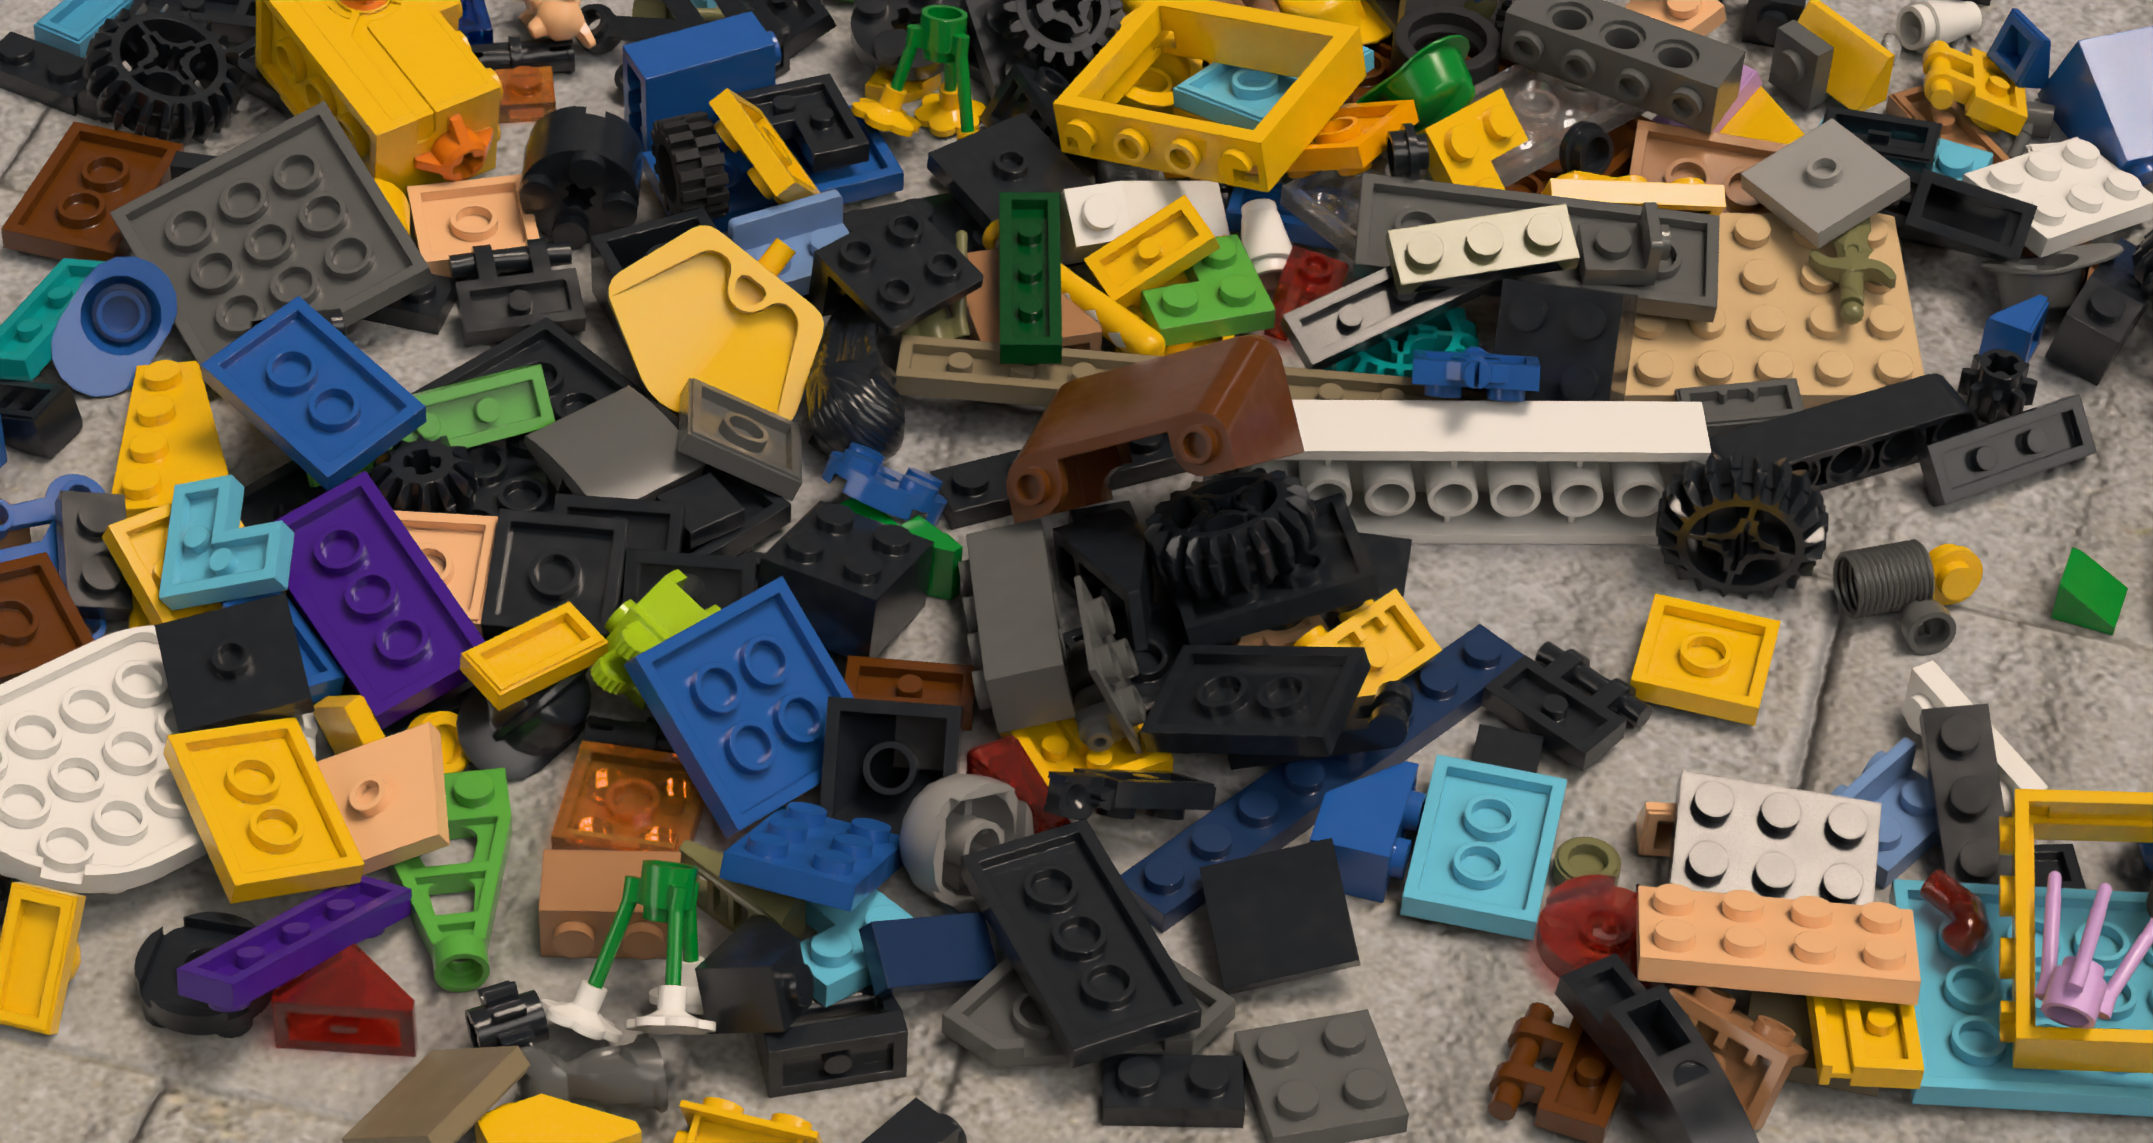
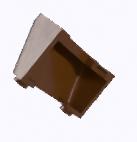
M1258 334L1243 335L1077 378L1063 384L1055 393L1009 469L1006 486L1014 523L1113 500L1111 487L1107 488L1110 477L1117 468L1133 462L1128 442L1168 432L1172 452L1177 463L1186 472L1195 476H1210L1305 452L1282 358L1277 347L1269 339Z

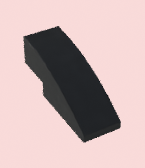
M1894 164L1910 176V192L1877 213L1895 217L1899 236L1982 257L2012 263L2019 262L2038 207L2037 205L1927 169L1920 173Z

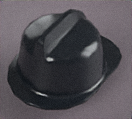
M589 667L500 711L491 704L476 686L472 688L460 704L456 721L458 743L468 761L479 770L505 768L507 781L523 780L543 769L570 746L586 727L592 698L589 681L585 676Z

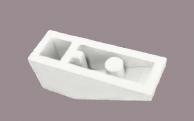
M1116 181L1064 189L1060 193L1061 263L1067 265L1085 262L1084 258L1183 195L1187 196L1215 236L1230 235L1219 183L1212 181Z

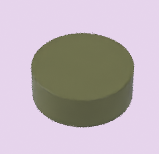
M1575 837L1565 841L1557 848L1552 869V879L1558 890L1572 899L1583 902L1600 901L1612 895L1618 886L1621 858L1618 852L1603 840L1593 837Z

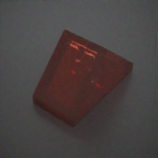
M355 943L273 991L271 1006L276 1048L416 1057L418 1040L414 999Z

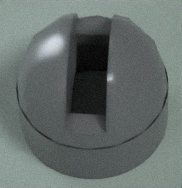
M1934 599L1920 602L1916 600L1910 603L1904 609L1900 619L1903 637L1910 648L1921 655H1932L1944 650L1950 645L1956 634L1954 619L1948 610ZM1923 623L1925 633H1918L1919 626Z

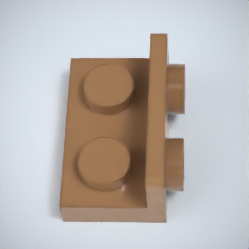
M1688 986L1670 989L1669 992L1688 1015L1726 1074L1747 1114L1753 1130L1762 1129L1792 1067L1804 1065L1810 1052L1793 1042L1796 1033L1783 1023L1764 1015H1758L1756 1020L1734 1009L1736 999L1720 988Z

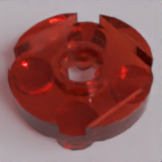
M1596 874L1576 877L1555 887L1547 897L1546 907L1540 913L1536 935V947L1545 965L1560 978L1561 975L1616 953L1637 978L1636 903L1638 886L1641 885L1636 884V890L1633 892L1623 887L1614 886L1615 877ZM1601 928L1607 935L1618 934L1619 936L1612 940L1600 939L1593 935V929ZM1640 981L1644 987L1652 983L1649 981Z

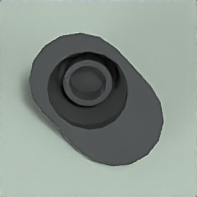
M2094 243L2073 246L2042 258L2037 255L2020 258L2018 263L1997 259L1980 263V267L1984 270L1995 272L2002 310L2037 295L2048 297L2047 302L2050 303L2045 324L2064 318L2085 285L2090 266L2113 259L2124 250L2119 244Z

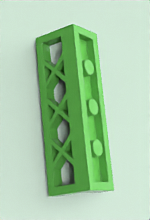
M541 364L522 366L412 394L426 406L427 422L402 440L406 442L416 441L420 432L425 440L430 441L447 435L451 446H465L469 448L536 431L555 422ZM376 459L369 463L367 466H365L363 469L358 471L352 477H355L364 471H366L367 473H371V469L374 468L373 464L376 462ZM306 472L310 487L321 486Z

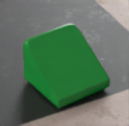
M2072 547L2059 584L2051 618L2113 635L2128 588L2087 554Z

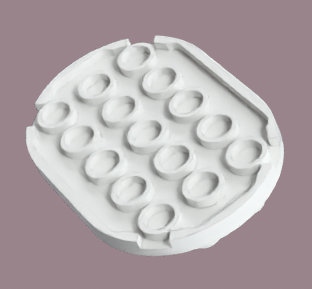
M154 625L134 627L111 633L0 684L1 875L16 878L26 883L71 893L119 894L127 889L155 881L208 854L163 754L167 735L178 734L179 732ZM312 712L295 716L315 757L316 735L318 731L317 721Z

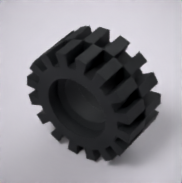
M699 111L656 120L653 123L654 130H651V138L654 145H651L652 155L656 159V164L653 165L655 174L659 176L660 183L658 187L660 194H664L666 211H670L671 216L703 207L710 219L726 216V213L729 212L727 201H730V192L726 187V184L729 183L728 173L724 171L723 163H726L724 153H720L719 149L721 142L718 134H714V124L711 119H708V114Z

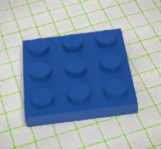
M783 576L646 650L624 664L625 669L726 839L821 784L828 696L854 698Z

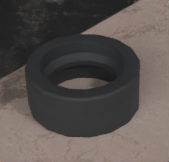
M1433 5L1416 9L1402 17L1394 29L1390 60L1391 75L1396 73L1418 51L1432 42L1446 36L1462 35L1469 40L1470 50L1467 56L1472 59L1465 60L1464 62L1475 87V96L1472 101L1475 102L1490 93L1497 81L1501 52L1500 33L1490 20L1472 10L1446 5Z

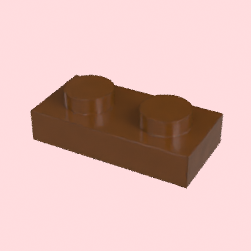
M848 655L844 681L854 698L964 706L963 730L972 731L976 700L972 678L974 667L972 665Z

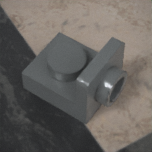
M1657 202L1643 203L1639 223H1579L1575 238L1580 256L1579 267L1582 285H1654L1660 261H1667L1671 250L1670 228L1668 224H1660Z

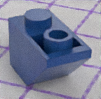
M1404 761L1325 792L1310 842L1332 838L1345 895L1384 903L1391 877L1404 878L1412 840L1405 839L1404 836L1406 830L1418 832L1426 801V793L1415 791L1419 764Z

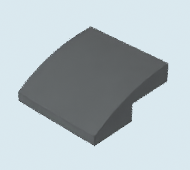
M630 386L525 436L523 441L556 490L559 491L568 487L573 495L656 500L657 495L701 477L706 466L704 462L678 451L679 430L654 404Z

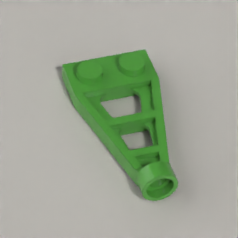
M505 768L444 773L449 840L476 837L477 844L474 858L471 862L426 867L420 856L387 867L396 885L411 888L412 914L410 916L433 962L435 981L443 989L452 992L474 990L484 984L490 974L488 947L512 838V815ZM475 891L473 912L435 915L429 895ZM457 959H469L467 961L459 963L452 962L453 960Z

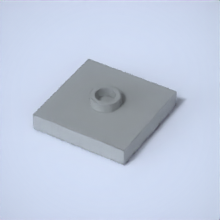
M1833 118L1741 173L1742 189L1817 248L1824 246L1910 192V176Z

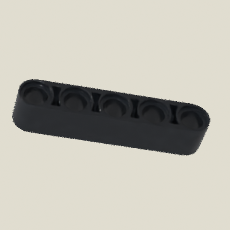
M1933 373L1722 433L1709 438L1711 450L1722 458H1730L1736 447H1738L1743 457L1754 458L1764 449L1768 461L1772 463L1788 457L1792 471L1807 470L1811 485L1820 486L1821 491L1918 463L1919 460L1915 448L1979 426V418L1943 375Z

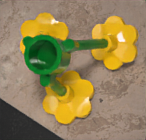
M948 5L924 7L921 10L920 24L907 25L906 45L892 82L885 84L879 101L859 98L858 102H853L850 108L853 115L864 119L867 125L875 129L891 131L903 137H911L913 132H919L921 126L929 127L930 133L937 137H949L956 133L957 140L978 132L979 121H981L980 116L986 106L971 98L968 63L970 36L966 34L967 12ZM922 48L923 57L926 60L944 63V83L939 86V93H931L922 98V106L915 110L913 118L907 115L901 108L907 91L904 89L905 82L917 50Z

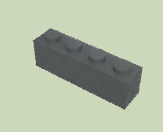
M1041 518L966 534L969 559L959 561L958 567L965 595L963 597V606L970 633L967 634L974 667L972 678L979 709L992 708L998 734L1075 718L1076 714L1054 571Z

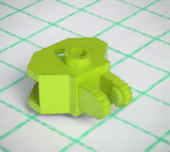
M679 569L665 575L637 604L632 599H629L611 615L604 626L610 633L606 638L609 642L608 653L600 657L590 669V675L593 677V681L597 683V686L602 687L604 691L606 690L610 694L614 693L617 695L618 693H623L641 711L647 709L648 706L625 669L624 664L637 655L721 610L716 604L704 610L684 592L683 587L687 577Z

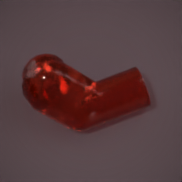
M1939 869L1933 872L1924 882L1920 896L1952 920L1942 930V940L1962 957L1970 956L1975 951L1977 945L1980 942L1986 944L1991 935L1986 907L1979 897L1943 870Z

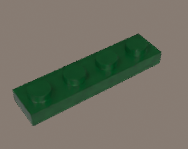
M999 192L1000 364H1023L1030 366L1062 364L1060 192Z

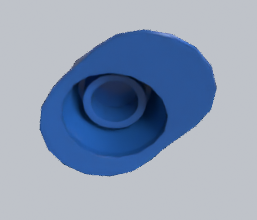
M136 256L115 257L98 264L84 279L58 320L51 341L52 361L59 376L72 389L91 397L114 396L133 386L136 367L139 365H150L170 333L177 315L176 292L169 277L154 263Z

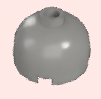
M960 773L946 776L928 784L913 799L903 818L899 836L900 858L914 885L941 904L959 912H981L960 875L961 856L1034 834L1032 812L1026 802L1017 798L1014 792L1016 789L1007 783L991 777Z

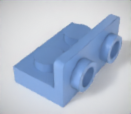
M836 189L734 217L728 222V238L757 261L776 238H779L796 252L777 277L801 296L809 294L814 252L850 233L843 224V198Z
M1904 737L1887 753L1884 751L1877 752L1865 766L1862 775L1848 787L1843 784L1839 785L1830 794L1882 803L1875 883L1882 889L1887 888L1893 879H1897L1937 843L1929 782L1926 777L1912 769L1917 743L1907 737Z

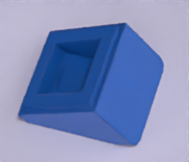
M2012 8L1986 55L2019 88H2046L2049 81L2051 40L2018 8Z
M2037 295L1991 315L1985 323L1979 355L1982 356L1983 353L1992 349H2005L2016 353L2024 362L2029 363L2041 341L2050 303L2047 302L2048 297Z

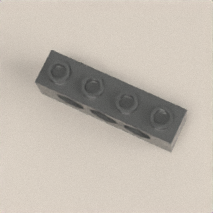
M1515 0L1505 12L1500 58L1711 134L1738 97L1746 51L1604 0Z

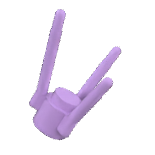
M2052 871L2048 875L2045 899L2041 975L2034 997L2043 1001L2040 1009L2049 1019L2068 1027L2090 1029L2095 1026L2097 1017L2104 1020L2111 1019L2117 997L2153 944V918L2150 919L2142 933L2139 934L2108 983H2106L2103 979L2104 968L2092 961L2112 893L2111 885L2102 883L2098 887L2093 906L2090 909L2077 955L2065 957L2062 965L2057 966L2062 876L2060 872Z

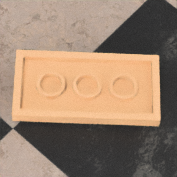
M1663 884L1658 887L1638 886L1636 944L1637 979L1639 981L1918 1005L1921 978L1913 910L1899 909L1885 902H1870L1865 905L1831 903L1816 896H1801L1796 899L1763 897L1748 890H1732L1727 893L1694 891L1679 884Z

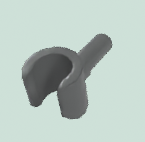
M2026 101L2028 119L2007 153L2010 159L2023 155L2026 145L2031 141V136L2049 139L2055 105Z

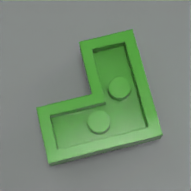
M1237 234L1216 237L1220 248L1184 271L1189 283L1142 290L1140 307L1147 324L1164 337L1166 346L1274 328L1276 309Z

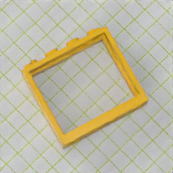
M1146 0L1053 102L1061 150L1064 153L1269 193L1367 76L1360 27L1212 0ZM1162 53L1297 78L1254 130L1117 104ZM1254 166H1257L1258 176L1247 174V172Z
M2015 789L2012 817L1999 816V855L2012 856V876L2000 875L1999 917H2012V938L2000 937L1999 979H2012V1000H2000L1999 1042L2013 1043V1068L2153 1073V1030L2036 1026L2034 997V839L2153 843V792Z

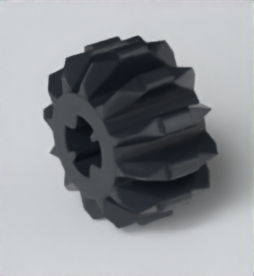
M420 432L416 441L406 442L401 440L391 450H387L376 458V462L373 464L374 468L371 469V479L394 511L471 515V509L476 501V493L479 491L478 473L474 472V463L471 462L466 447L451 446L447 435L430 441L425 440Z

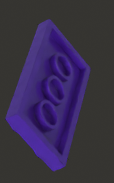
M366 471L275 520H282L295 533L288 589L286 592L320 642L346 676L345 679L356 695L364 696L381 730L469 680L459 669L461 653L485 642V640Z

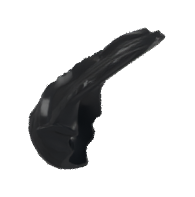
M857 303L850 309L840 308L830 317L825 329V337L820 341L815 359L813 360L814 365L810 369L811 376L808 378L806 386L807 411L812 432L808 443L819 452L830 456L833 451L844 453V450L849 448L850 443L854 442L881 453L885 456V462L896 455L902 447L905 430V408L902 397L894 387L897 380L896 374L892 368L884 364L877 346L879 326Z

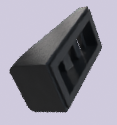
M0 379V415L5 445L36 456L52 458L82 429L83 420L70 387Z

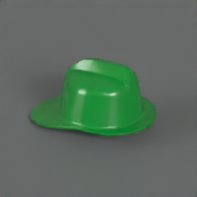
M1451 35L1432 42L1411 57L1396 73L1359 98L1356 103L1414 99L1419 122L1414 125L1416 132L1468 106L1475 96L1472 77L1464 62L1470 50L1469 40L1462 35Z

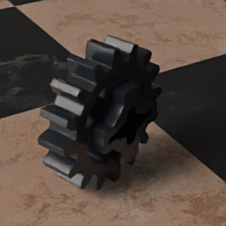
M1007 0L1009 2L1003 4L996 11L997 18L1010 20L1011 26L1002 34L1004 40L1018 37L1022 44L1016 54L1020 59L1032 51L1037 55V69L1040 66H1047L1051 60H1055L1059 73H1066L1073 66L1074 60L1081 69H1084L1092 61L1094 54L1097 55L1109 42L1107 37H1113L1120 30L1122 24L1110 16L1115 15L1123 7V2L1120 0H1032L1031 8L1027 11L1026 0ZM1062 6V7L1065 9V10L1056 12V10H1055L1054 8H1059V7ZM1089 8H1092L1093 11L1092 27L1087 18Z

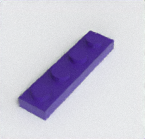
M362 875L360 883L329 888L177 968L178 995L208 1003L209 1008L219 1012L243 1010L254 999L277 987L293 983L300 974L323 962L339 958L341 952L365 939L383 934L385 928L411 915V888Z

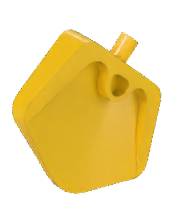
M700 225L688 230L623 269L612 278L607 291L608 302L639 377L647 391L657 402L669 410L679 413L680 394L688 379L695 378L791 421L793 420L798 411L824 328L822 315L816 307L777 277L796 252L779 238H776L757 261L719 230L711 226Z

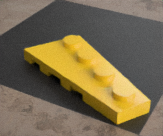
M160 360L150 365H139L136 367L111 493L125 495L126 519L171 503L175 485L229 475L201 369L197 361L175 362L173 360Z

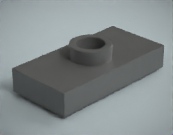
M1796 378L1675 389V402H1702L1709 438L1805 410Z

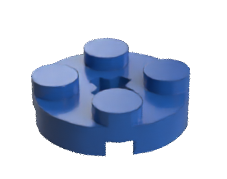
M851 442L849 448L844 450V453L838 451L831 452L821 475L822 479L830 484L839 475L847 480L842 492L848 496L909 521L913 509L928 513L926 520L935 527L938 526L947 505V500L938 494L943 484L941 480L911 467H908L906 474L903 475L882 466L885 459L884 455L858 443Z

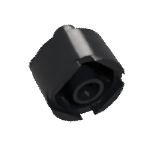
M570 106L557 109L543 116L533 126L524 151L519 189L520 204L524 213L534 214L537 228L551 236L553 242L569 241L571 250L579 249L586 243H590V236L625 228L633 224L637 218L643 168V147L639 136L624 119L607 111L605 117L586 113V107Z

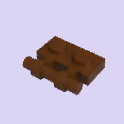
M1539 1002L1530 1004L1525 1017L1515 1021L1507 1040L1508 1047L1511 1050L1506 1062L1497 1065L1489 1084L1493 1095L1488 1105V1111L1493 1117L1508 1121L1514 1118L1519 1105L1529 1101L1538 1104L1534 1126L1589 1143H1604L1627 1081L1574 1017L1570 1027L1567 1028L1552 1023L1554 1012L1548 1005ZM1544 1057L1556 1060L1552 1072L1535 1068L1536 1061Z

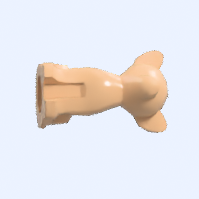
M520 0L525 2L527 9L518 16V19L524 26L528 27L529 34L533 38L537 39L547 36L554 41H565L576 37L588 49L596 46L594 36L587 26L580 8L581 0Z

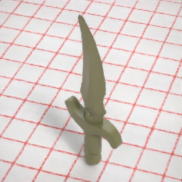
M1870 217L1830 241L1837 251L1838 258L1825 256L1817 250L1809 252V264L1812 269L1820 276L1840 283V315L1842 320L1850 325L1857 324L1863 319L1865 282H1880L1891 289L1896 285L1897 275L1892 268L1881 261L1868 259L1869 255L1874 251L1868 243V235L1871 232Z

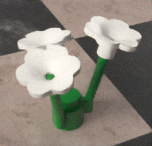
M643 860L641 877L625 875L621 903L589 980L581 981L573 1002L566 1003L541 999L548 1020L563 1027L571 1028L575 1032L591 1039H605L614 1043L620 1042L622 1032L615 1028V1024L603 1018L599 1010L608 991L603 987L635 907L637 904L643 905V919L668 923L665 985L649 991V1002L657 1005V1010L644 1017L628 1019L626 1021V1030L662 1035H705L706 1032L716 1031V1022L697 1019L689 1014H704L695 968L705 960L698 954L696 909L699 882H696L698 867L678 862Z

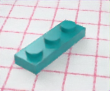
M63 258L0 325V379L31 382L40 374L41 370L52 359L51 341L58 320L84 279L98 264L105 261Z

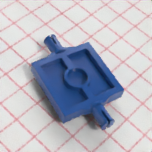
M1470 346L1464 352L1413 350L1412 384L1424 385V395L1431 397L1461 398L1462 387H1470L1473 389L1486 388L1487 399L1521 402L1525 401V391L1539 392L1541 366L1538 357L1491 354L1478 346Z

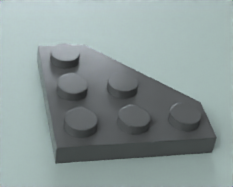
M1008 957L942 1014V1033L995 1068L1069 1064ZM1172 959L1202 1009L1200 1028L1120 1054L1195 1055L1235 1018L1236 999ZM1101 1059V1060H1098V1061H1095V1062H1092V1063L1102 1062V1059Z

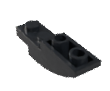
M1616 953L1560 976L1555 995L1635 1090L1636 1095L1630 1111L1657 1143H1759L1740 1100L1711 1049L1688 1015L1663 984L1647 990Z

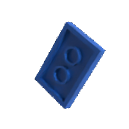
M299 295L201 364L203 380L327 491L345 482L427 422L425 405Z
M806 802L788 803L787 807L781 806L724 851L719 878L851 912L904 865L900 858V835L891 833V826L882 821L869 818H855L849 823L826 817L827 810L821 806Z

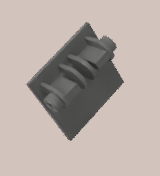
M1081 576L1074 577L1084 640H1080L1073 645L1072 650L1067 656V665L1072 684L1071 689L1074 697L1079 738L1090 750L1095 752L1105 751L1113 745V742L1127 738L1135 753H1142L1138 725L1144 723L1147 717L1141 697L1136 687L1131 685L1130 681L1131 677L1139 674L1133 650L1126 638L1118 641L1113 635L1115 634V625L1105 599L1102 596L1093 599Z

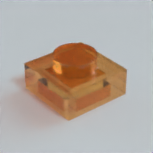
M519 66L514 69L494 70L503 88V100L500 101L499 124L535 122L556 110L552 66Z

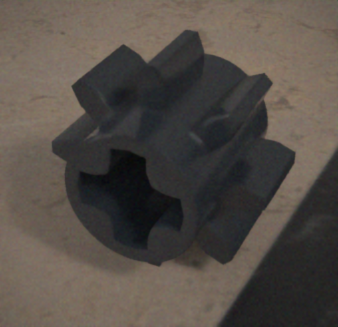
M1992 349L1983 353L1982 356L1979 354L1973 355L1971 368H1962L1957 393L1968 396L1966 403L1980 421L1990 423L2023 412L2024 405H2033L2038 381L2027 378L2030 364L2024 362L2019 355L2005 349Z
M507 980L478 989L477 993L481 1006L465 1010L466 1025L473 1048L519 1046L521 1048L549 1040L548 1023L538 994L534 989L519 994L515 981L510 982Z

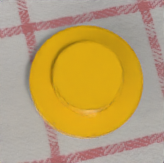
M1943 544L1929 552L1935 575L1934 600L1942 605H1950L1964 601L1975 592L1982 579L1983 566L1972 550L1955 544Z

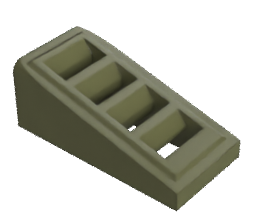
M684 840L679 847L681 863L698 867L696 882H699L697 907L732 932L737 930L751 915H765L799 940L803 938L806 933V900L720 879L723 853L695 842Z

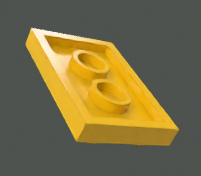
M296 717L167 735L163 752L164 757L230 904L360 883L365 863Z

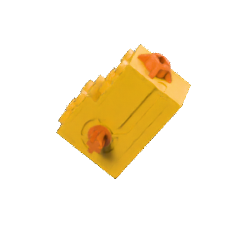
M256 0V68L279 93L281 100L294 116L325 101L373 178L393 183L403 191L408 200L407 186L467 180L496 168L497 142L501 138L498 122L500 101L503 100V88L494 70L483 66L472 52L466 36L458 30L459 19L463 14L460 0Z

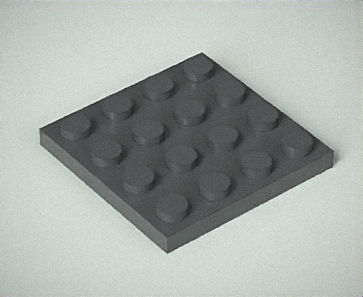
M325 101L110 212L132 254L154 263L169 277L177 297V315L174 325L195 361L199 363L200 369L203 362L249 331L250 321L263 320V318L269 317L298 295L316 311L340 308L346 328L434 281L428 264Z

